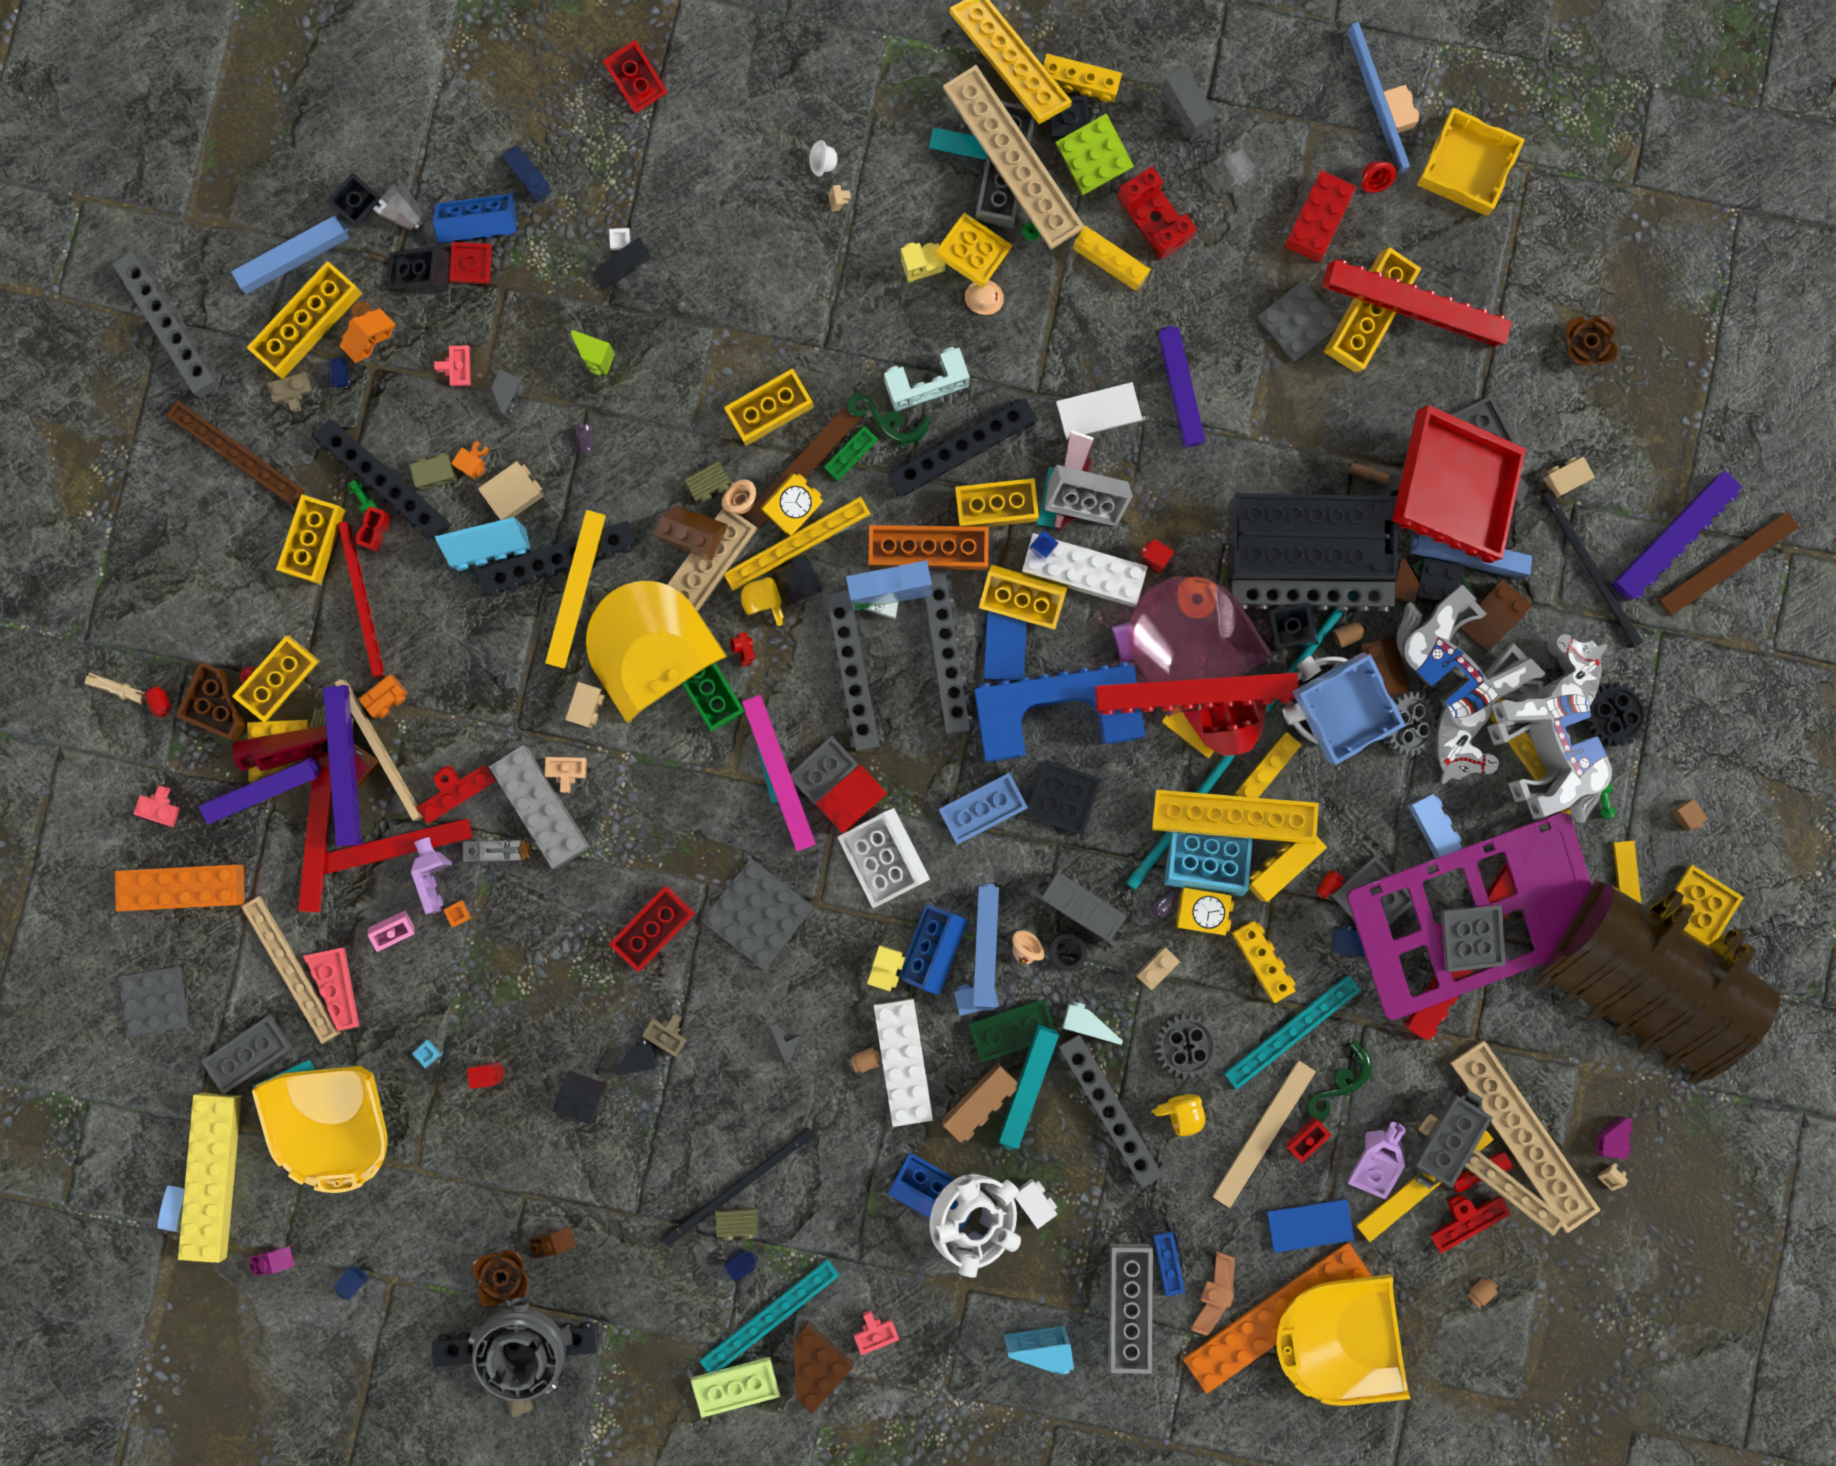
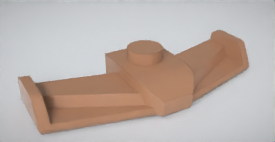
M1216 1251L1214 1282L1206 1280L1200 1300L1206 1304L1190 1326L1192 1331L1209 1335L1225 1309L1231 1306L1234 1297L1232 1291L1235 1257Z

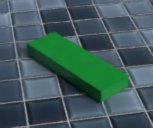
M863 426L823 469L838 482L878 441V438Z

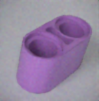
M1128 622L1111 627L1121 663L1141 658L1132 623Z

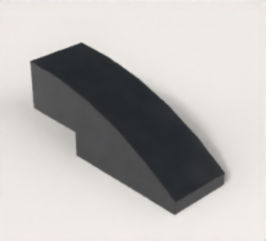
M638 237L607 259L592 275L603 291L635 272L636 267L651 259L650 253L640 237Z

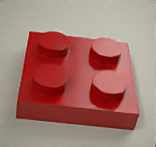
M452 242L449 281L451 283L490 284L492 245Z

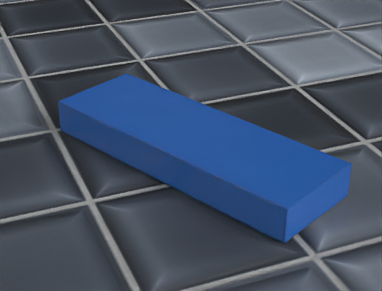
M1168 1231L1152 1235L1165 1297L1185 1293L1173 1232Z

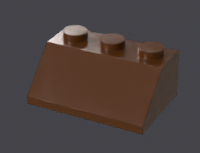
M675 506L661 516L653 535L665 544L712 561L728 525Z
M1395 637L1367 643L1356 648L1358 655L1361 653L1371 654L1383 678L1385 689L1391 698L1398 697V693L1411 692Z

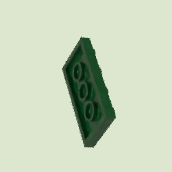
M1045 998L969 1023L981 1063L1030 1047L1037 1025L1055 1030Z

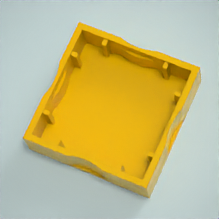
M1453 108L1443 124L1417 186L1485 216H1489L1497 204L1505 186L1507 174L1514 165L1525 139L1501 128L1487 125L1480 119Z

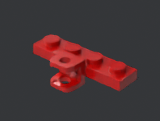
M483 764L461 779L455 770L447 765L437 771L434 776V782L440 792L418 805L417 809L427 824L494 783L496 779L486 764ZM446 775L448 779H443L442 776Z
M1458 1194L1447 1202L1448 1208L1455 1220L1429 1235L1438 1252L1443 1253L1506 1218L1511 1213L1500 1195L1475 1208L1470 1200L1462 1194Z

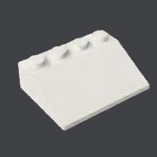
M894 808L837 837L872 908L930 880Z

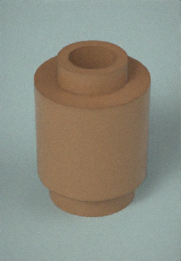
M873 1048L858 1052L855 1056L851 1057L856 1073L859 1071L863 1073L879 1067V1062H882L879 1051H874Z
M1483 1277L1469 1290L1470 1293L1467 1296L1480 1308L1482 1305L1485 1306L1498 1293L1496 1291L1498 1286L1490 1278L1486 1280Z

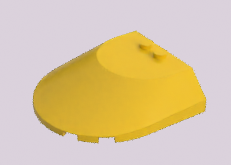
M638 581L615 589L596 607L587 629L586 646L591 666L627 723H630L635 716L704 668L727 657L693 604L678 590L659 582Z
M353 1066L283 1073L256 1085L253 1089V1097L269 1152L279 1167L282 1165L289 1172L288 1177L301 1185L303 1183L314 1186V1190L321 1192H347L361 1187L364 1182L370 1178L372 1179L381 1167L387 1152V1131L374 1074L364 1067Z
M1392 1274L1322 1283L1305 1290L1289 1304L1278 1326L1277 1352L1284 1373L1299 1391L1308 1397L1311 1396L1320 1400L1321 1403L1337 1406L1410 1399L1403 1365Z

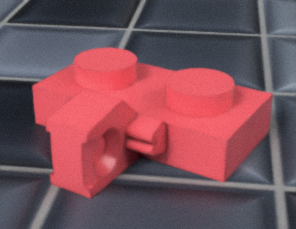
M449 346V357L445 358V361L434 362L436 372H445L446 376H450V386H471L470 347Z
M158 786L155 795L152 794L150 798L143 795L139 796L133 814L174 827L180 808L169 804L170 800L167 797L170 789Z
M871 1310L863 1313L866 1322L865 1325H862L863 1331L854 1334L861 1355L899 1340L892 1319L881 1323L880 1319H874Z

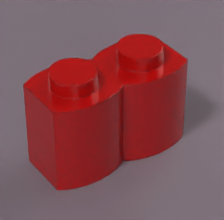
M370 506L364 514V525L357 533L356 543L376 552L381 547L383 533L390 524V515L383 510Z

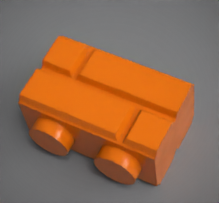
M389 674L362 695L359 701L373 718L377 719L380 717L382 719L390 713L389 709L394 705L399 706L406 700L405 696L408 695V692L394 675Z

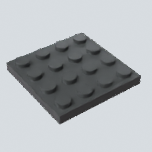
M751 858L702 922L765 971L814 907Z

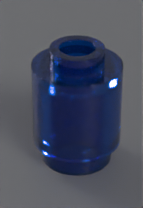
M340 357L331 358L330 362L327 363L329 382L332 383V387L341 388L348 386L350 379L347 361H343Z

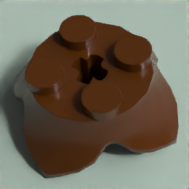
M1598 315L1590 320H1585L1583 317H1575L1569 320L1566 328V349L1574 363L1581 366H1588L1590 364L1603 365L1618 358V347L1612 342L1616 330L1613 316ZM1588 339L1592 341L1591 345L1587 344Z
M505 1249L497 1254H486L472 1263V1273L474 1278L480 1283L478 1298L483 1307H495L507 1299L524 1298L527 1295L528 1277L524 1271V1261L517 1251ZM504 1272L507 1279L500 1280L498 1273Z

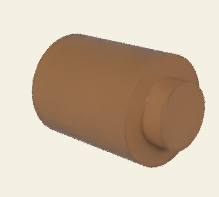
M1355 621L1332 631L1333 639L1340 649L1363 639L1362 634H1364L1362 625L1360 623L1357 624Z

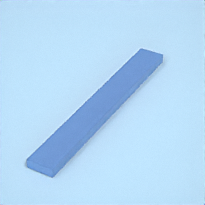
M1356 22L1351 25L1348 35L1397 173L1401 175L1406 173L1410 165L1360 24Z

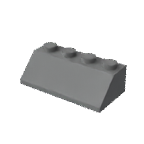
M1056 465L1048 483L1045 510L1117 527L1133 495L1127 481Z

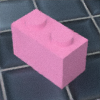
M406 910L369 927L368 937L378 952L413 935L415 927Z

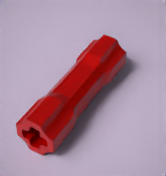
M1503 1151L1489 1157V1160L1503 1171L1512 1168L1509 1157ZM1462 1170L1453 1185V1189L1455 1192L1460 1193L1482 1180L1470 1170Z

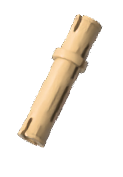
M89 673V676L85 679L86 685L120 696L119 698L123 700L129 699L139 704H143V701H145V692L131 688L128 684L123 685L93 673Z

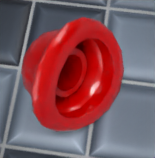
M1374 161L1368 163L1361 174L1363 179L1361 183L1362 190L1368 193H1378L1386 190L1395 181L1397 174L1395 167L1387 162Z

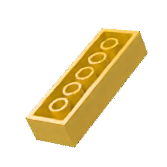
M1389 247L1378 254L1369 272H1380L1383 274V277L1388 279L1397 278L1401 280V283L1407 285L1414 283L1421 268ZM1354 298L1326 346L1324 353L1355 373L1364 370L1396 312Z
M327 261L247 348L275 374L284 379L363 293Z

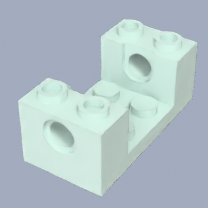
M950 347L940 354L942 360L940 361V366L944 377H935L932 379V382L927 384L924 382L917 383L912 389L909 386L903 367L898 368V366L889 368L884 373V381L894 411H899L969 387L970 376L960 348L954 349V347Z

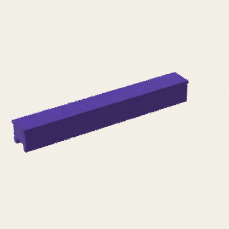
M349 686L323 687L336 846H361L362 838Z

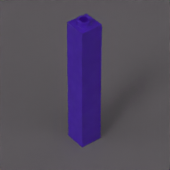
M1166 326L1161 329L1162 331H1159L1157 337L1183 449L1203 445L1205 437L1179 327Z
M311 756L210 799L198 807L208 825L317 778L321 774V768L319 763Z

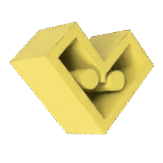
M908 243L904 245V248H901V262L908 282L945 271V263L934 256L939 243H928L922 248L920 243Z
M879 945L867 984L887 991H891L892 987L896 988L899 977L895 975L897 969L902 970L905 957H902L903 952Z

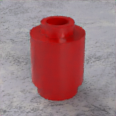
M155 687L145 692V700L154 716L162 718L171 713L170 710L173 706L164 690H161L160 687Z

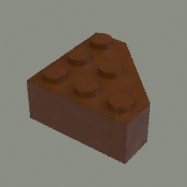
M200 661L176 717L233 741H239L246 725L240 705L232 697L235 692L227 672Z
M807 1321L795 1335L793 1341L797 1401L813 1414L853 1368L854 1361L813 1324Z

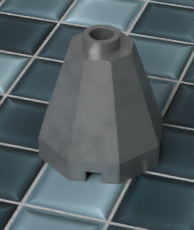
M400 180L397 181V186L395 184L391 186L379 200V208L377 206L373 208L374 212L380 217L409 230L413 228L417 230L424 223L422 219L424 214L406 185Z

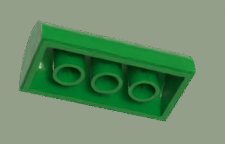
M716 662L682 683L710 732L726 726L745 712Z

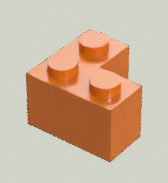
M380 308L368 311L359 317L355 316L349 321V327L343 334V340L339 347L357 363L370 357L376 343L390 338L396 324Z

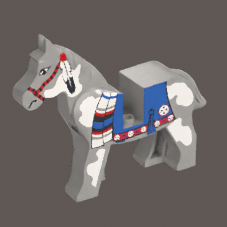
M1459 584L1435 606L1433 613L1423 625H1421L1423 614L1412 602H1408L1405 605L1404 615L1397 630V647L1401 660L1426 685L1433 686L1451 669L1459 678H1463L1440 698L1443 709L1437 724L1436 745L1437 756L1442 769L1440 783L1445 784L1451 778L1461 780L1462 777L1470 773L1491 774L1497 770L1498 759L1489 753H1481L1478 748L1471 745V740L1489 719L1492 711L1491 704H1494L1501 696L1518 689L1525 682L1541 678L1545 675V672L1532 659L1527 658L1514 643H1510L1484 674L1466 653L1450 643L1452 636L1459 627L1469 621L1483 618L1486 615L1485 611L1475 602L1476 598L1463 584Z
M1567 634L1550 639L1547 649L1551 655L1558 658V662L1564 671L1563 676L1543 687L1533 699L1520 702L1503 700L1491 704L1497 720V724L1487 727L1493 744L1505 743L1530 729L1536 752L1547 771L1537 781L1522 779L1508 783L1514 801L1526 800L1533 819L1545 817L1570 807L1574 820L1577 823H1583L1598 803L1602 790L1611 781V764L1599 737L1596 736L1571 743L1570 736L1565 729L1568 725L1591 717L1589 707L1599 687L1602 672L1601 656L1606 650L1607 644L1597 646L1593 641L1581 643Z

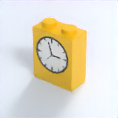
M791 474L760 507L789 536H792L823 502L820 499L821 494L815 488L810 489L806 485L807 480L800 474Z
M1181 888L1175 927L1226 935V932L1230 931L1231 920H1228L1229 912L1233 911L1234 900H1231V895Z

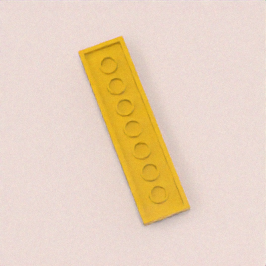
M963 0L950 7L952 17L1039 124L1071 107L1072 101L990 0Z
M1156 790L1152 829L1316 844L1319 803Z

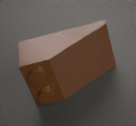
M1502 579L1496 582L1477 603L1485 611L1486 615L1483 618L1463 624L1459 629L1484 651L1489 652L1526 614L1532 605Z

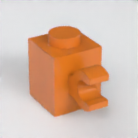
M478 441L473 444L470 452L461 448L451 463L456 469L476 480L477 476L480 477L485 470V463L479 457L486 456L489 452L486 446L482 451H478L480 446Z

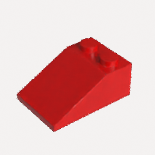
M635 39L601 60L635 113L668 93Z
M860 764L821 798L816 805L844 834L885 797L887 793Z

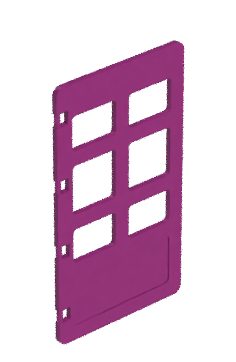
M1559 812L1350 890L1347 894V900L1384 1015L1390 1020H1396L1547 962L1592 884L1572 819L1568 813ZM1548 823L1549 829L1540 832L1539 826ZM1492 843L1493 850L1484 853L1483 846ZM1503 852L1516 892L1512 896L1489 903L1477 862ZM1436 864L1437 871L1428 874L1427 867ZM1461 867L1474 907L1502 905V915L1517 909L1522 910L1533 944V950L1510 960L1507 959L1505 954L1506 966L1489 967L1454 981L1451 973L1445 971L1444 951L1441 944V939L1443 938L1442 922L1437 924L1434 922L1423 888V882ZM1379 885L1381 892L1371 895L1370 888ZM1407 888L1420 929L1394 940L1380 899L1382 896ZM1425 945L1438 986L1412 997L1402 970L1399 955Z

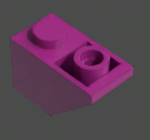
M1619 1116L1598 1133L1596 1154L1627 1159V1154L1631 1150L1629 1135L1633 1131L1631 1118Z
M290 1246L249 1257V1268L254 1277L274 1274L295 1266Z

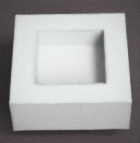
M629 228L609 229L611 251L620 250L630 243Z

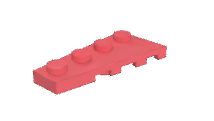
M345 947L303 956L310 967L313 979L316 980L320 989L319 992L328 1006L327 1009L337 1031L359 1027Z

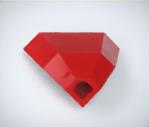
M1254 701V705L1242 706L1241 702L1234 703L1232 707H1222L1221 704H1214L1213 708H1202V705H1194V709L1184 711V716L1205 746L1223 756L1239 755L1252 750L1262 735L1267 704H1261V701Z

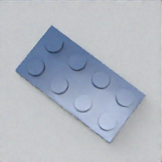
M1008 773L940 808L939 811L958 845L1028 807L1012 776Z

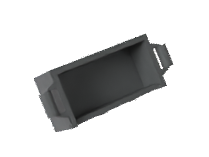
M1060 872L1053 875L1042 894H1039L1037 889L1030 890L1032 897L1045 901L1101 937L1113 949L1120 948V943L1112 939L1127 916Z
M1470 1090L1461 1097L1451 1094L1411 1163L1418 1167L1417 1182L1429 1189L1440 1181L1451 1188L1453 1187L1493 1118L1481 1110L1482 1097ZM1466 1097L1474 1103L1478 1104V1108L1470 1104L1469 1102L1465 1101L1464 1098ZM1422 1170L1436 1178V1180L1433 1182L1421 1175Z

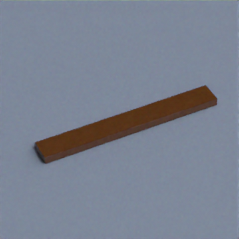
M178 400L167 413L166 417L293 507L299 501L301 494L305 493L304 489Z
M846 404L744 516L760 529L770 519L760 509L769 497L791 474H800L806 479L863 416H852L848 412Z
M1785 512L1658 601L1667 614L1672 616L1800 528L1789 512Z

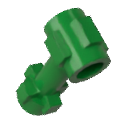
M353 480L347 485L350 494L355 493L361 505L358 508L363 516L370 506L378 509L372 498L368 500L363 493L362 488L364 486L361 482Z
M1611 783L1602 790L1600 795L1603 810L1599 812L1603 819L1615 817L1616 813L1615 808H1611L1608 794L1612 793Z

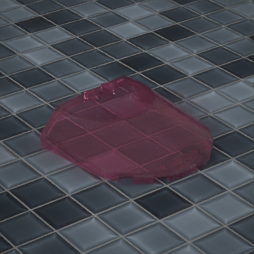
M1180 576L1157 584L1141 598L1130 621L1129 646L1131 654L1146 682L1239 677L1252 671L1272 656V653L1235 596L1225 587H1221L1203 577ZM1182 706L1174 707V710L1165 711L1169 718L1184 710H1182Z

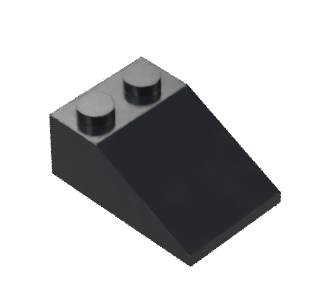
M437 246L390 252L386 290L430 294L448 292L451 254Z

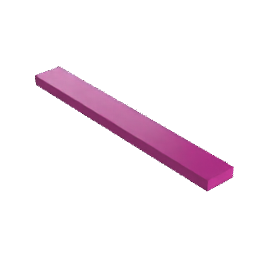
M758 695L742 701L797 852L816 845L762 696Z

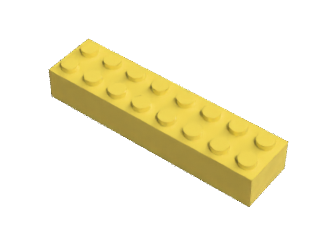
M214 1093L193 1095L178 1260L219 1263L227 1258L242 1095Z

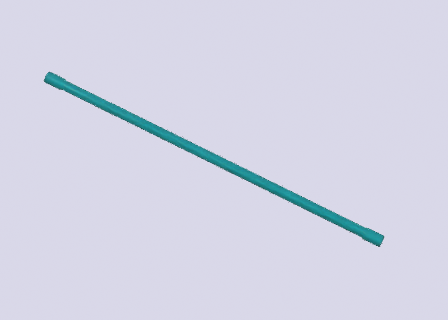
M1354 592L1348 593V599L1352 602L1358 596ZM1334 608L1318 629L1319 645L1344 611H1336V608ZM1319 645L1305 647L1286 673H1298L1300 670L1297 668V665L1311 656ZM1273 700V704H1267L1265 716L1277 700ZM1236 755L1222 756L1195 793L1207 794ZM1166 831L1139 868L1128 879L1127 885L1134 890L1137 889L1146 877L1147 872L1169 845L1172 832Z

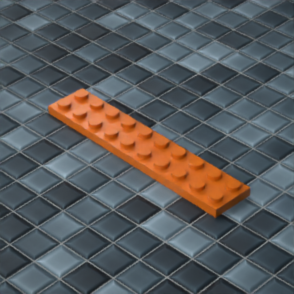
M1345 1242L1183 1357V1360L1206 1394H1208L1277 1345V1331L1280 1320L1289 1304L1302 1292L1326 1282L1371 1277L1372 1275L1349 1242Z

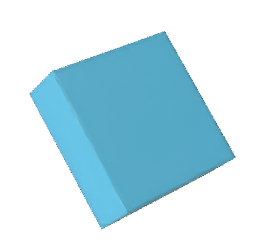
M426 1040L412 1055L424 1068H427L441 1053L429 1040Z

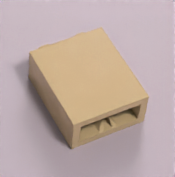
M517 461L478 488L500 520L517 516L543 497L540 493L542 490L541 486L536 480L532 482L529 478L531 473L525 464L521 466Z

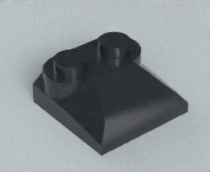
M807 554L797 556L792 561L771 570L786 607L823 591Z

